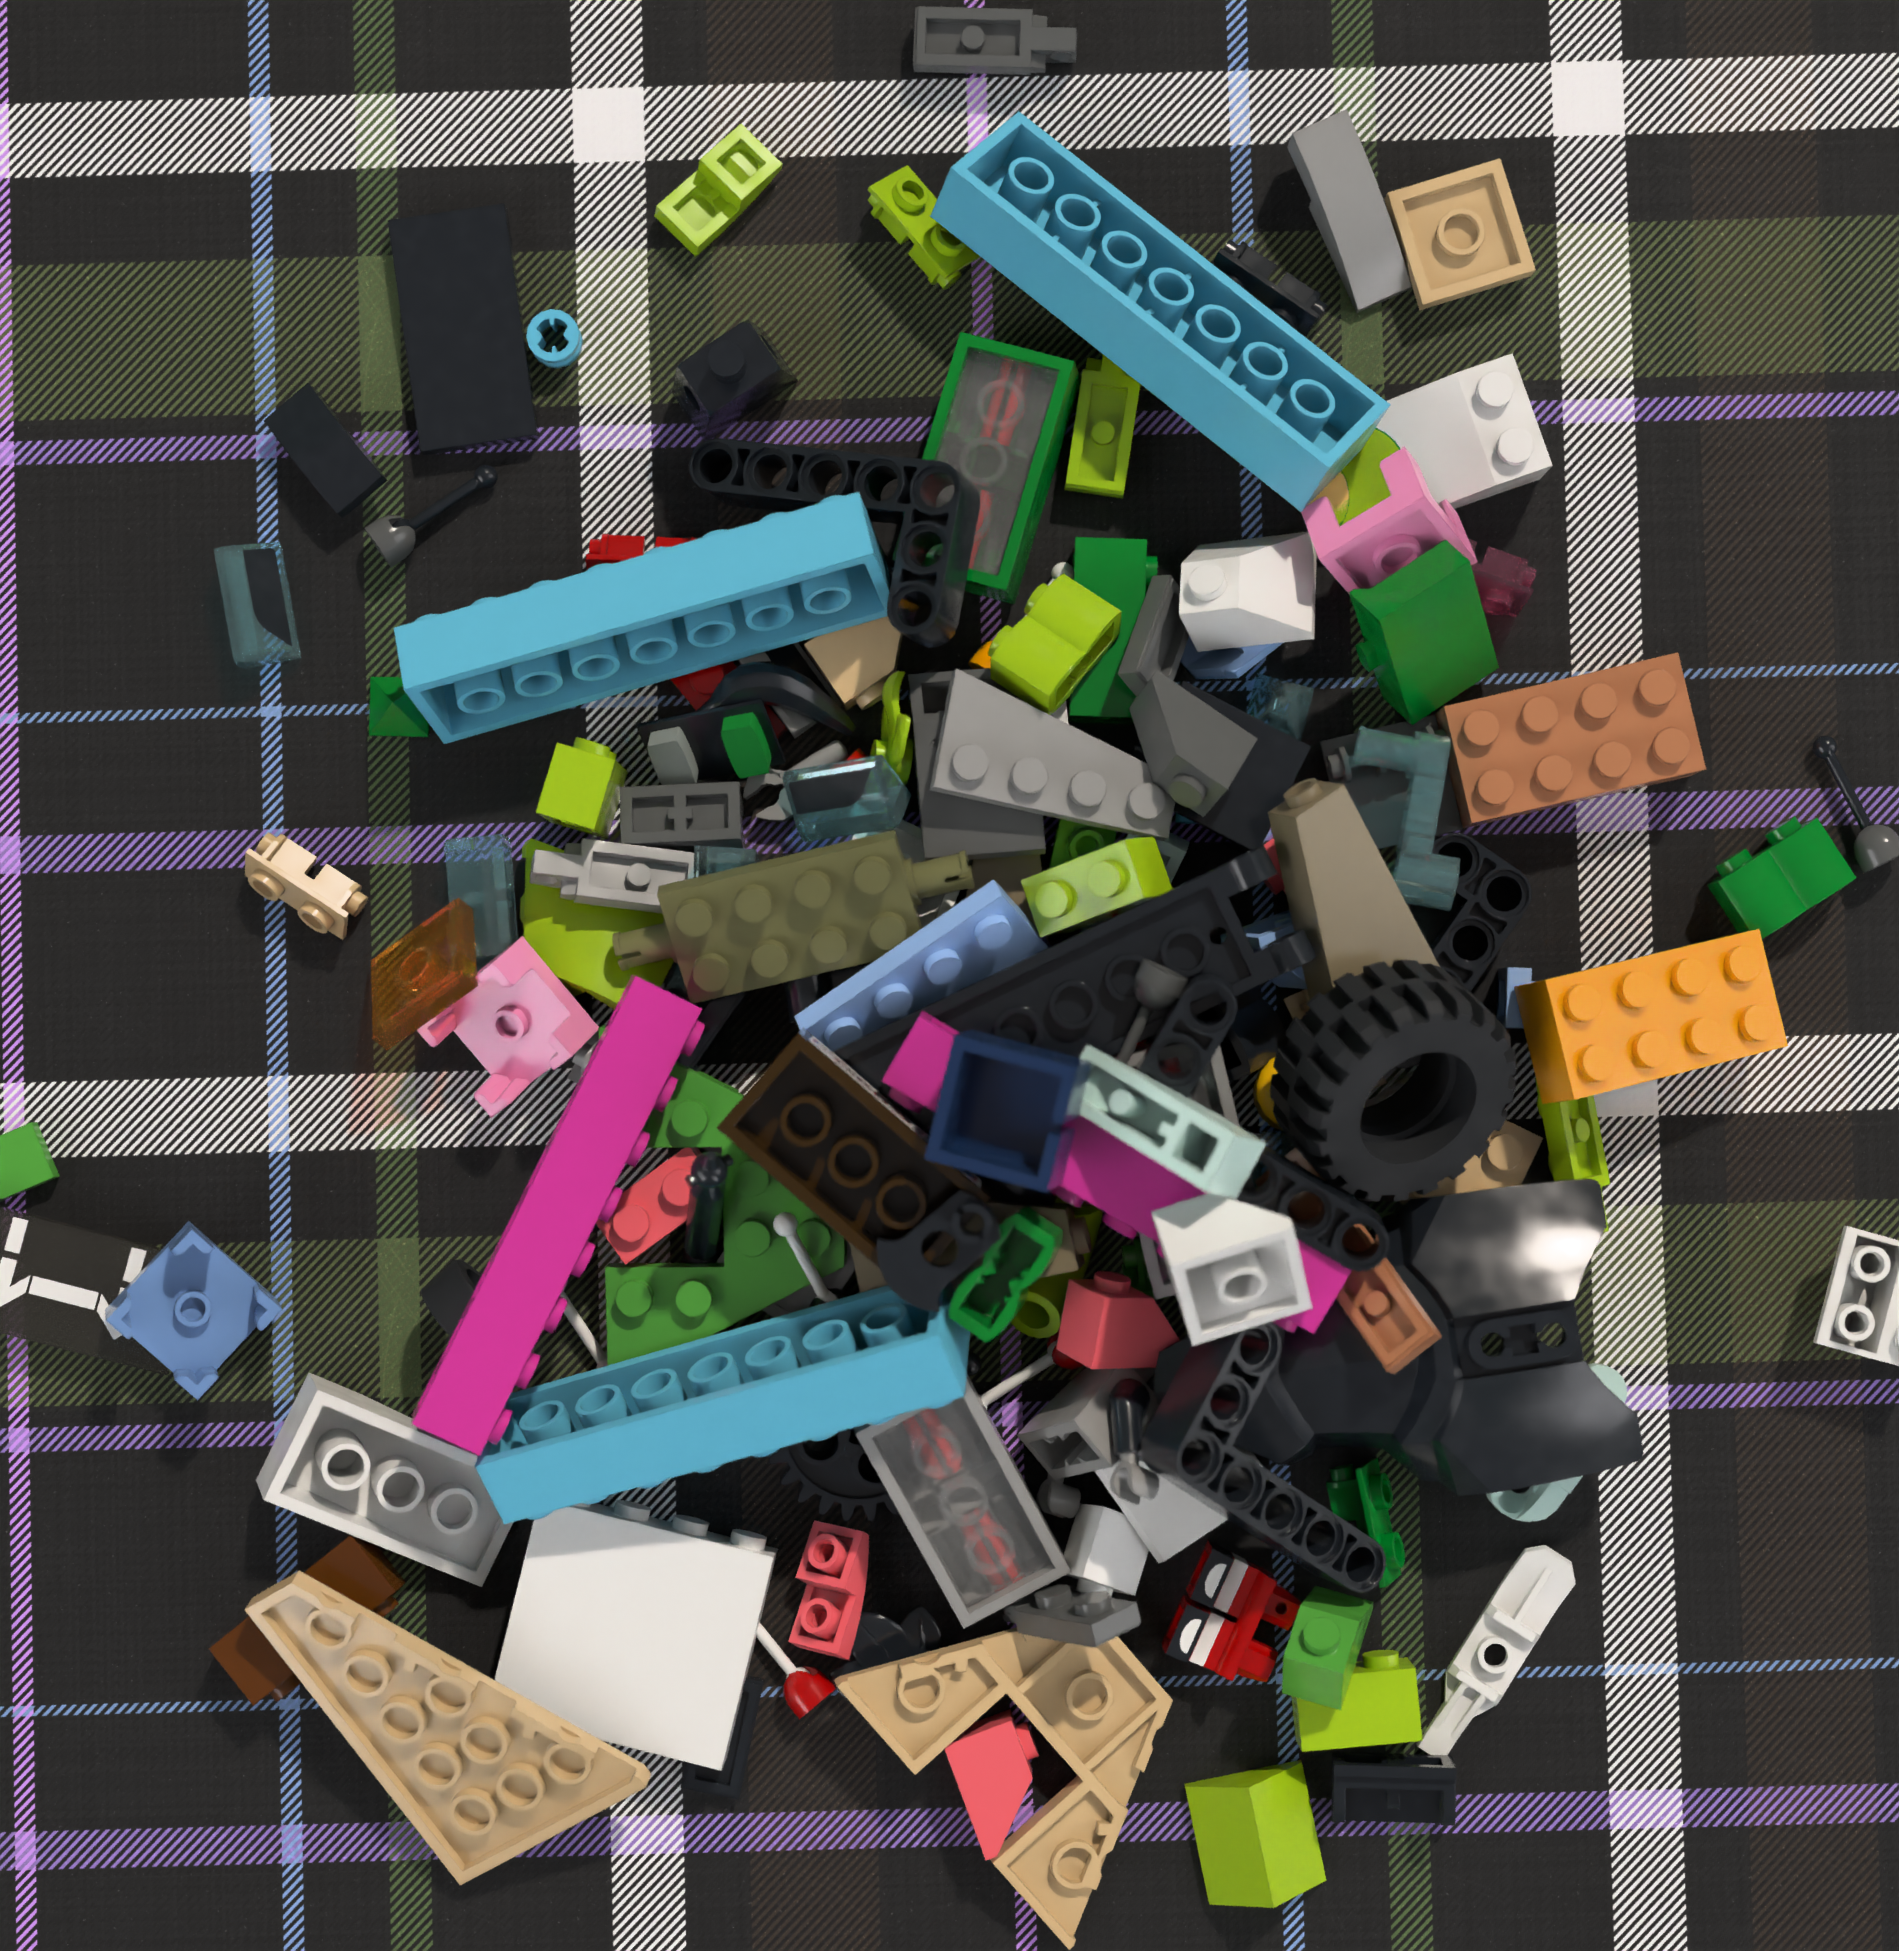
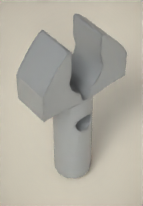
M834 740L787 771L776 770L770 767L767 774L748 777L743 797L745 800H748L766 786L776 788L785 786L780 791L776 804L765 808L756 814V817L763 821L786 822L797 815L789 784L796 781L820 778L845 762L849 756L848 751L842 742Z

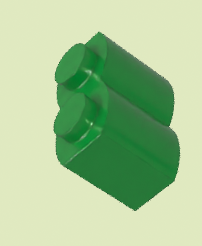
M1796 816L1767 832L1764 836L1770 844L1753 856H1751L1747 848H1744L1715 866L1721 876L1707 886L1738 933L1759 929L1763 939L1856 879V876L1818 818L1800 824Z
M1028 1206L1015 1212L1000 1225L1001 1240L985 1252L983 1263L960 1283L950 1304L949 1318L984 1342L999 1335L1018 1315L1026 1301L1029 1285L1051 1265L1062 1243L1063 1230Z

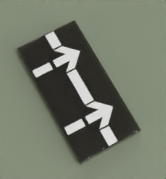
M0 1206V1333L168 1375L170 1369L133 1337L129 1340L125 1338L105 1318V1309L163 1248Z

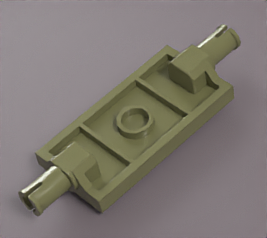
M891 830L661 885L658 888L657 897L664 916V923L623 933L616 932L613 934V947L616 956L622 955V958L618 959V964L622 971L672 958L675 963L679 964L690 1003L694 1004L873 962L922 929L918 906L923 904L922 899L962 889H973L971 866L967 864L969 859L966 850L959 851L956 854L913 863L911 858H904L896 831Z

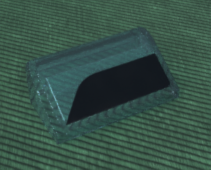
M281 543L230 545L214 548L234 663L243 669L301 659Z
M883 755L785 771L782 777L797 831L804 842L898 827L911 798V793Z

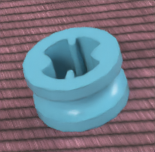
M549 309L540 312L531 320L527 328L526 338L530 350L536 359L547 367L562 368L569 366L578 358L582 350L583 339L577 323L569 314L561 310ZM558 325L565 327L566 330L563 335L568 345L559 352L555 346H552V353L544 351L546 342L541 335L542 332L552 326L554 332H557Z

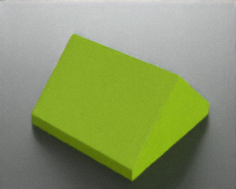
M1301 1760L1184 1784L1209 1905L1275 1908L1326 1881Z

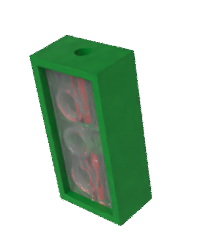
M960 332L922 459L942 461L950 464L976 486L980 495V510L964 591L1015 605L1080 387L1081 377L1075 361ZM949 485L939 493L936 507H941L950 501L954 494V485ZM900 534L892 557V561L894 563L896 560ZM938 544L929 550L925 558V567L935 564L941 558L943 544Z

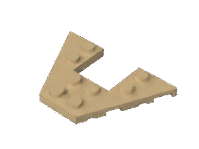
M1017 1627L838 1676L834 1682L839 1690L914 1775L931 1762L1005 1694L1013 1700L1074 1770L1077 1776L1007 1838L998 1856L990 1859L1002 1875L1070 1950L1076 1942L1074 1934L1093 1889L1097 1890L1102 1874L1100 1870L1107 1853L1113 1850L1128 1813L1126 1805L1140 1771H1145L1153 1751L1152 1741L1155 1733L1163 1726L1173 1700L1118 1636L1096 1648L1020 1634Z

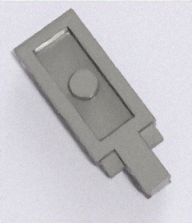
M582 838L581 843H566L564 853L535 849L531 861L530 883L561 888L560 898L574 900L575 903L662 913L657 897L659 886L699 877L701 855L699 853Z

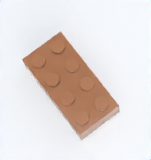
M1678 653L1444 706L1435 713L1439 730H1445L1448 739L1449 752L1445 753L1463 829L1685 778L1706 770Z

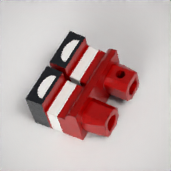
M1208 1540L1186 1587L1189 1597L1183 1594L1161 1643L1164 1652L1186 1663L1190 1661L1213 1670L1230 1681H1233L1235 1675L1238 1674L1245 1678L1267 1682L1276 1663L1278 1651L1252 1637L1260 1619L1289 1631L1302 1602L1290 1591L1277 1584V1580L1272 1572Z

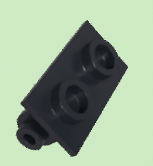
M1229 240L1225 247L1218 251L1212 263L1304 337H1307L1312 326L1317 323L1328 306L1319 300L1320 292L1314 291L1288 272H1286L1277 285L1269 281L1268 278L1274 272L1277 265L1249 247L1244 241L1238 245Z

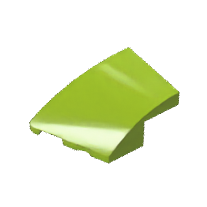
M532 838L527 840L522 847V858H526L525 893L520 898V919L524 928L523 937L572 996L575 997L587 992L607 1006L615 1009L631 975H635L660 988L674 962L673 959L670 958L622 971L618 964V959H621L622 955H615L613 934L664 923L663 914L575 903L574 900L560 898L561 888L531 884V861L535 849L564 853V850Z

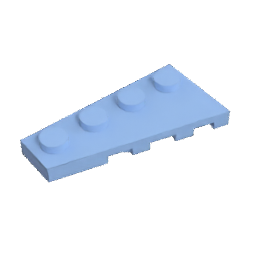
M993 879L794 1017L800 1031L803 1028L806 1029L829 1050L833 1051L1051 947V944L1046 937L1040 938L1037 927Z

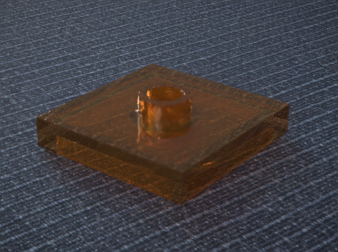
M460 898L454 899L371 960L372 1037L375 1042L387 1051L478 987V980L475 978L477 975L473 909Z

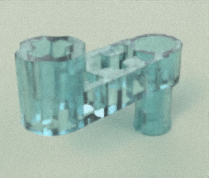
M1359 726L1353 754V764L1359 765L1361 763L1404 771L1405 778H1409L1392 877L1407 904L1450 911L1458 884L1460 858L1432 853L1447 772L1451 737L1414 731L1413 736H1407Z

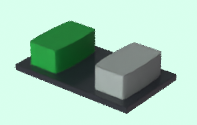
M762 699L637 724L638 732L661 785L696 784L697 780L736 773L741 779L769 773L770 766L784 764L786 761Z

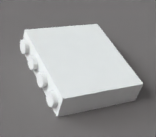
M617 1500L614 1508L597 1503H579L554 1510L549 1515L534 1520L494 1680L602 1741L721 1771L727 1759L778 1549L765 1546L767 1537L758 1533L732 1529L731 1537L707 1531L709 1523L704 1520L685 1515H674L673 1522L649 1517L651 1508L645 1505L624 1500Z

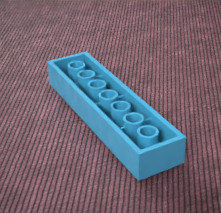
M1018 111L950 168L930 215L931 218L1300 512L1362 450L1390 407L1387 401L1021 112Z
M857 492L846 496H830L816 505L788 513H772L763 517L760 521L730 530H714L696 540L672 547H656L638 557L614 564H598L580 574L556 581H540L525 590L498 598H482L470 606L443 614H427L417 618L412 623L395 627L394 633L403 689L442 742L447 744L887 617L891 579L884 551L860 493Z
M951 1282L940 1293L939 1312L923 1310L910 1305L893 1292L889 1285L513 1392L504 1408L513 1411L506 1430L497 1445L486 1442L480 1456L477 1457L475 1468L504 1524L525 1518L530 1520L541 1519L554 1510L579 1503L595 1504L615 1493L637 1487L642 1489L652 1488L663 1483L666 1479L695 1471L698 1473L710 1472L724 1463L745 1457L768 1456L781 1447L806 1440L822 1441L842 1430L864 1424H883L893 1419L896 1415L925 1407L929 1409L944 1407L955 1399L965 1397L970 1331L949 1318L950 1304L955 1293Z

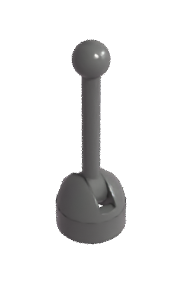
M1147 959L1142 960L1133 984L1135 995L1142 1006L1116 1060L1126 1065L1128 1064L1152 1011H1162L1173 1006L1184 990L1188 981L1187 978L1158 963Z

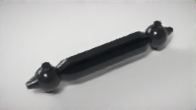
M713 1151L700 1154L692 1163L691 1174L685 1177L686 1183L691 1189L689 1193L682 1262L680 1263H716L718 1254L723 1252L722 1246L718 1241L725 1180L728 1176V1167L734 1164L729 1154L721 1156Z

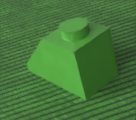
M1315 1586L1299 1607L1283 1656V1694L1341 1710L1373 1610L1372 1601Z

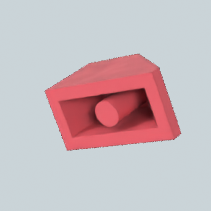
M1099 1271L1095 1273L1094 1279H1069L1056 1350L1090 1369L1156 1368L1159 1352L1180 1339L1154 1298L1131 1287V1279L1129 1277L1114 1272Z
M1011 1709L974 1722L945 1748L986 1861L998 1856L1033 1778L1030 1759L1039 1756L1027 1721L1016 1725Z

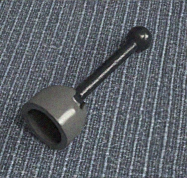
M482 465L476 469L474 478L410 520L398 515H386L378 518L364 527L387 564L393 567L413 551L416 542V529L480 487L485 489L493 487L498 479L497 472L492 466Z
M1823 735L1814 741L1813 752L1817 757L1825 760L1861 828L1854 843V855L1864 874L1899 857V835L1890 827L1871 823L1835 754L1837 751L1836 741L1830 736Z

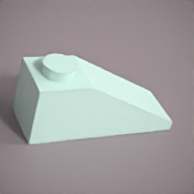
M1086 1045L1079 1058L1092 1061L1079 1114L1201 1190L1236 1199L1266 1143L1208 1108L1098 1049Z

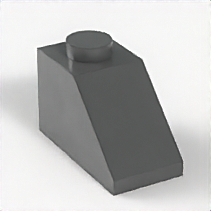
M1159 671L1154 673L1129 707L1153 783L1170 794L1177 803L1192 809L1204 817L1227 791L1257 738Z

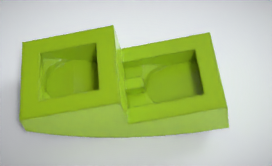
M741 123L700 158L698 170L656 206L654 216L696 257L758 197L780 172L783 164Z

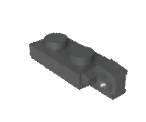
M915 7L914 72L1031 75V72L1045 73L1046 63L1076 62L1077 28L1047 27V17L1033 15V9Z
M1063 1584L1048 1586L1028 1594L1004 1607V1615H1002L1004 1621L1016 1623L1018 1633L1092 1648L1102 1645L1139 1626V1623H1141L1137 1602L1110 1598L1109 1593L1105 1591L1075 1592L1071 1591L1070 1586Z

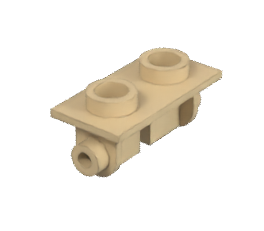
M268 832L259 842L256 852L248 848L245 852V876L257 893L271 901H277L278 898L296 909L300 919L317 932L327 933V931H330L342 940L346 937L349 913L356 917L368 900V897L360 892L362 888L360 884L328 864L323 867L314 880L308 877L306 874L316 863L317 857L283 834L275 837Z

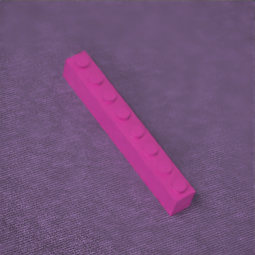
M631 975L412 1414V1425L480 1456L487 1441L495 1445L498 1444L513 1412L504 1408L514 1386L525 1389L540 1359V1355L533 1353L532 1350L542 1330L551 1334L554 1332L568 1303V1300L560 1297V1294L570 1274L578 1278L581 1277L594 1252L595 1244L587 1241L597 1219L607 1223L611 1218L623 1192V1189L615 1186V1183L625 1163L635 1167L640 1160L650 1138V1134L642 1129L652 1109L654 1108L662 1112L673 1094L678 1079L669 1074L680 1053L690 1057L703 1033L705 1024L697 1021L702 1008L635 975Z
M922 1010L882 1079V1082L892 1087L888 1096L916 1113H920L924 1106L936 1112L953 1037L960 1032ZM1080 1114L1077 1118L1065 1123L1063 1126L1074 1128L1075 1133L1063 1182L1058 1187L1052 1189L1051 1192L1076 1207H1081L1085 1200L1106 1212L1102 1218L1105 1224L1131 1239H1134L1137 1232L1159 1243L1155 1251L1164 1258L1151 1211L1183 1200L1208 1194V1192L1201 1190ZM1297 1239L1312 1309L1271 1322L1291 1333H1294L1299 1325L1314 1334L1352 1272V1269L1344 1267Z

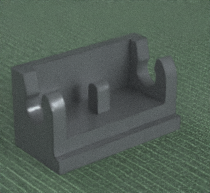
M739 782L620 787L621 843L699 853L701 860L746 858L742 824L744 806Z

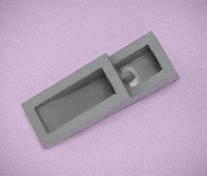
M1347 109L1293 132L1287 148L1311 199L1309 209L1356 313L1410 290L1412 286L1390 216Z

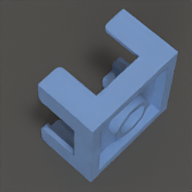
M188 1221L105 1309V1318L125 1338L129 1340L133 1337L174 1374L175 1381L198 1400L218 1379L217 1369L256 1327L260 1331L264 1330L282 1311V1307L276 1297Z

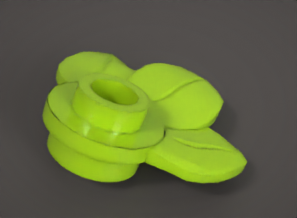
M896 671L890 675L882 688L884 707L882 711L881 740L875 739L873 741L869 760L870 775L878 776V785L882 789H891L893 784L905 786L912 765L913 741L911 738H907L911 719L908 715L901 714L899 707V691L905 675L904 671Z

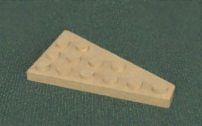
M301 1571L292 1574L254 1596L245 1608L250 1618L459 1885L474 1879L647 1787L651 1772L643 1763Z

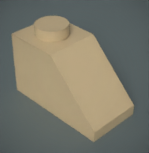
M887 616L814 637L805 643L804 647L846 711L856 704L859 705L861 710H865L882 699V688L885 681L896 672L903 634L891 625Z

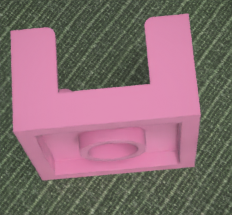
M1405 447L1380 462L1381 471L1391 493L1390 497L1339 526L1330 500L1325 496L1312 502L1301 512L1318 559L1348 594L1353 589H1371L1444 540L1448 541L1470 561L1471 566L1478 562L1458 513L1447 499L1437 504L1430 494L1418 463Z
M523 936L442 999L413 1026L431 1047H436L454 1031L490 1073L491 1077L474 1093V1098L491 1118L513 1102L530 1083L550 1068L555 1070L570 1059L599 1030V1026Z

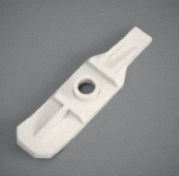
M1546 1545L1529 1547L1522 1551L1445 1670L1444 1702L1422 1735L1423 1741L1417 1743L1420 1749L1430 1755H1448L1472 1718L1500 1702L1550 1619L1576 1584L1570 1560ZM1491 1644H1500L1505 1648V1659L1499 1665H1489L1485 1662L1484 1652Z

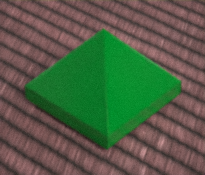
M370 677L369 736L429 737L430 724L404 691L402 677Z

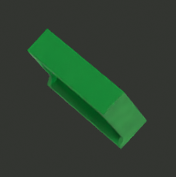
M1442 541L1371 589H1353L1349 592L1365 643L1359 642L1356 644L1360 662L1368 672L1374 669L1382 697L1411 725L1499 668L1470 561L1448 541Z

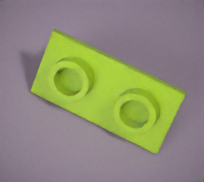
M908 165L868 188V191L871 193L868 202L873 207L871 215L875 219H879L900 245L908 241V239L914 243L908 254L928 276V281L932 285L939 283L944 290L948 289L961 277L960 269L980 258L977 253L930 217L937 198Z

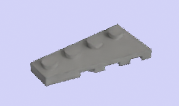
M957 668L952 672L930 791L1140 837L1154 836L1155 840L1158 841L1168 839L1175 800L1170 794L1153 783L1147 763Z

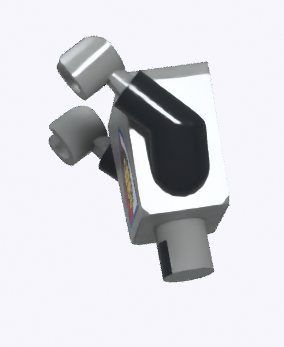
M1086 1368L1079 1372L1017 1434L1020 1440L1041 1463L1042 1470L1048 1472L1047 1479L1041 1484L1036 1497V1502L1043 1512L1060 1518H1073L1080 1505L1081 1493L1078 1488L1063 1484L1064 1478L1113 1467L1120 1458L1121 1463L1115 1468L1110 1480L1112 1492L1117 1497L1136 1505L1140 1503L1141 1497L1149 1500L1156 1497L1159 1489L1158 1475L1139 1466L1141 1443L1144 1437L1143 1428L1159 1407L1154 1392L1147 1385L1154 1378L1156 1368Z

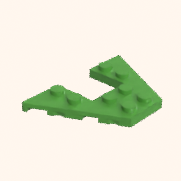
M606 1025L599 1027V1039ZM677 1060L669 1074L678 1079L669 1102L662 1112L653 1108L642 1129L650 1134L646 1148L722 1147V1156L729 1154L732 1157L734 1164L728 1167L723 1201L724 1263H628L626 1265L624 1263H609L605 1267L608 1365L712 1336L810 1285L811 1283L786 1237L779 1235L774 1229V1219L782 1212L792 1213L798 1221L796 1232L821 1278L845 1267L847 1263V1240L717 1129L718 1125L744 1095L739 1093V1090L701 1071L697 1072L677 1062Z

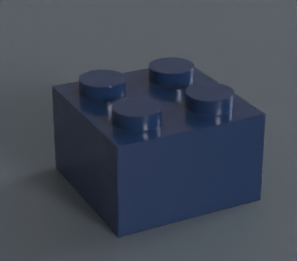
M975 1030L955 1034L924 1159L1046 1193L1058 1187L1063 1182L1075 1133L1074 1128L1063 1125L1079 1116L1092 1061Z

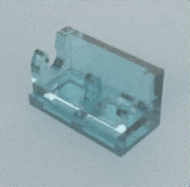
M503 834L447 839L444 843V855H446L452 961L495 958L518 940L511 839Z

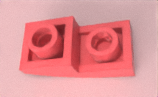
M814 1520L795 1577L807 1585L788 1642L802 1649L849 1660L860 1621L866 1588L869 1558V1535L867 1533Z

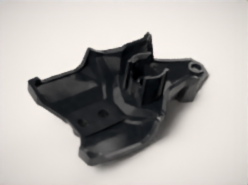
M1587 1178L1565 1179L1446 1195L1409 1197L1407 1200H1401L1394 1213L1381 1218L1389 1237V1249L1386 1258L1442 1337L1396 1374H1392L1385 1370L1336 1298L1314 1334L1299 1325L1295 1332L1291 1333L1270 1322L1278 1330L1281 1339V1351L1275 1366L1233 1444L1263 1456L1281 1466H1291L1311 1457L1316 1449L1382 1448L1420 1480L1440 1482L1457 1496L1496 1493L1600 1472L1639 1461L1643 1456V1446L1638 1415L1606 1387L1585 1362L1574 1303L1585 1268L1601 1235L1607 1227L1599 1183L1596 1180ZM1371 1228L1368 1233L1375 1241L1376 1231ZM1551 1323L1559 1324L1562 1329V1338L1554 1346L1546 1345L1545 1342L1538 1340L1537 1333L1543 1332L1544 1328ZM1495 1332L1501 1337V1348L1495 1355H1486L1481 1349V1340L1486 1334ZM1189 1335L1161 1350L1158 1354L1153 1380V1392L1158 1406L1162 1402L1192 1345Z

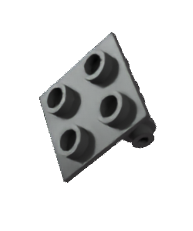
M1435 714L1426 716L1413 725L1408 721L1320 741L1329 782L1344 784L1378 849L1463 829L1445 753L1449 752L1448 739L1445 730H1439Z

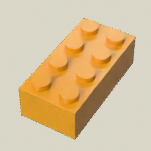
M1759 929L1514 987L1542 1104L1576 1100L1788 1046Z

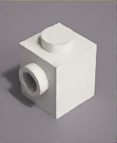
M1080 1503L1064 1552L1065 1560L1071 1571L1066 1575L1078 1579L1076 1591L1081 1593L1105 1591L1109 1593L1110 1598L1113 1592L1135 1596L1149 1549L1125 1514L1103 1506Z

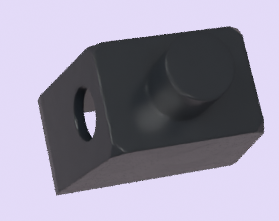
M748 319L682 361L676 367L672 393L702 439L706 441L712 439L794 385L798 380L767 333Z

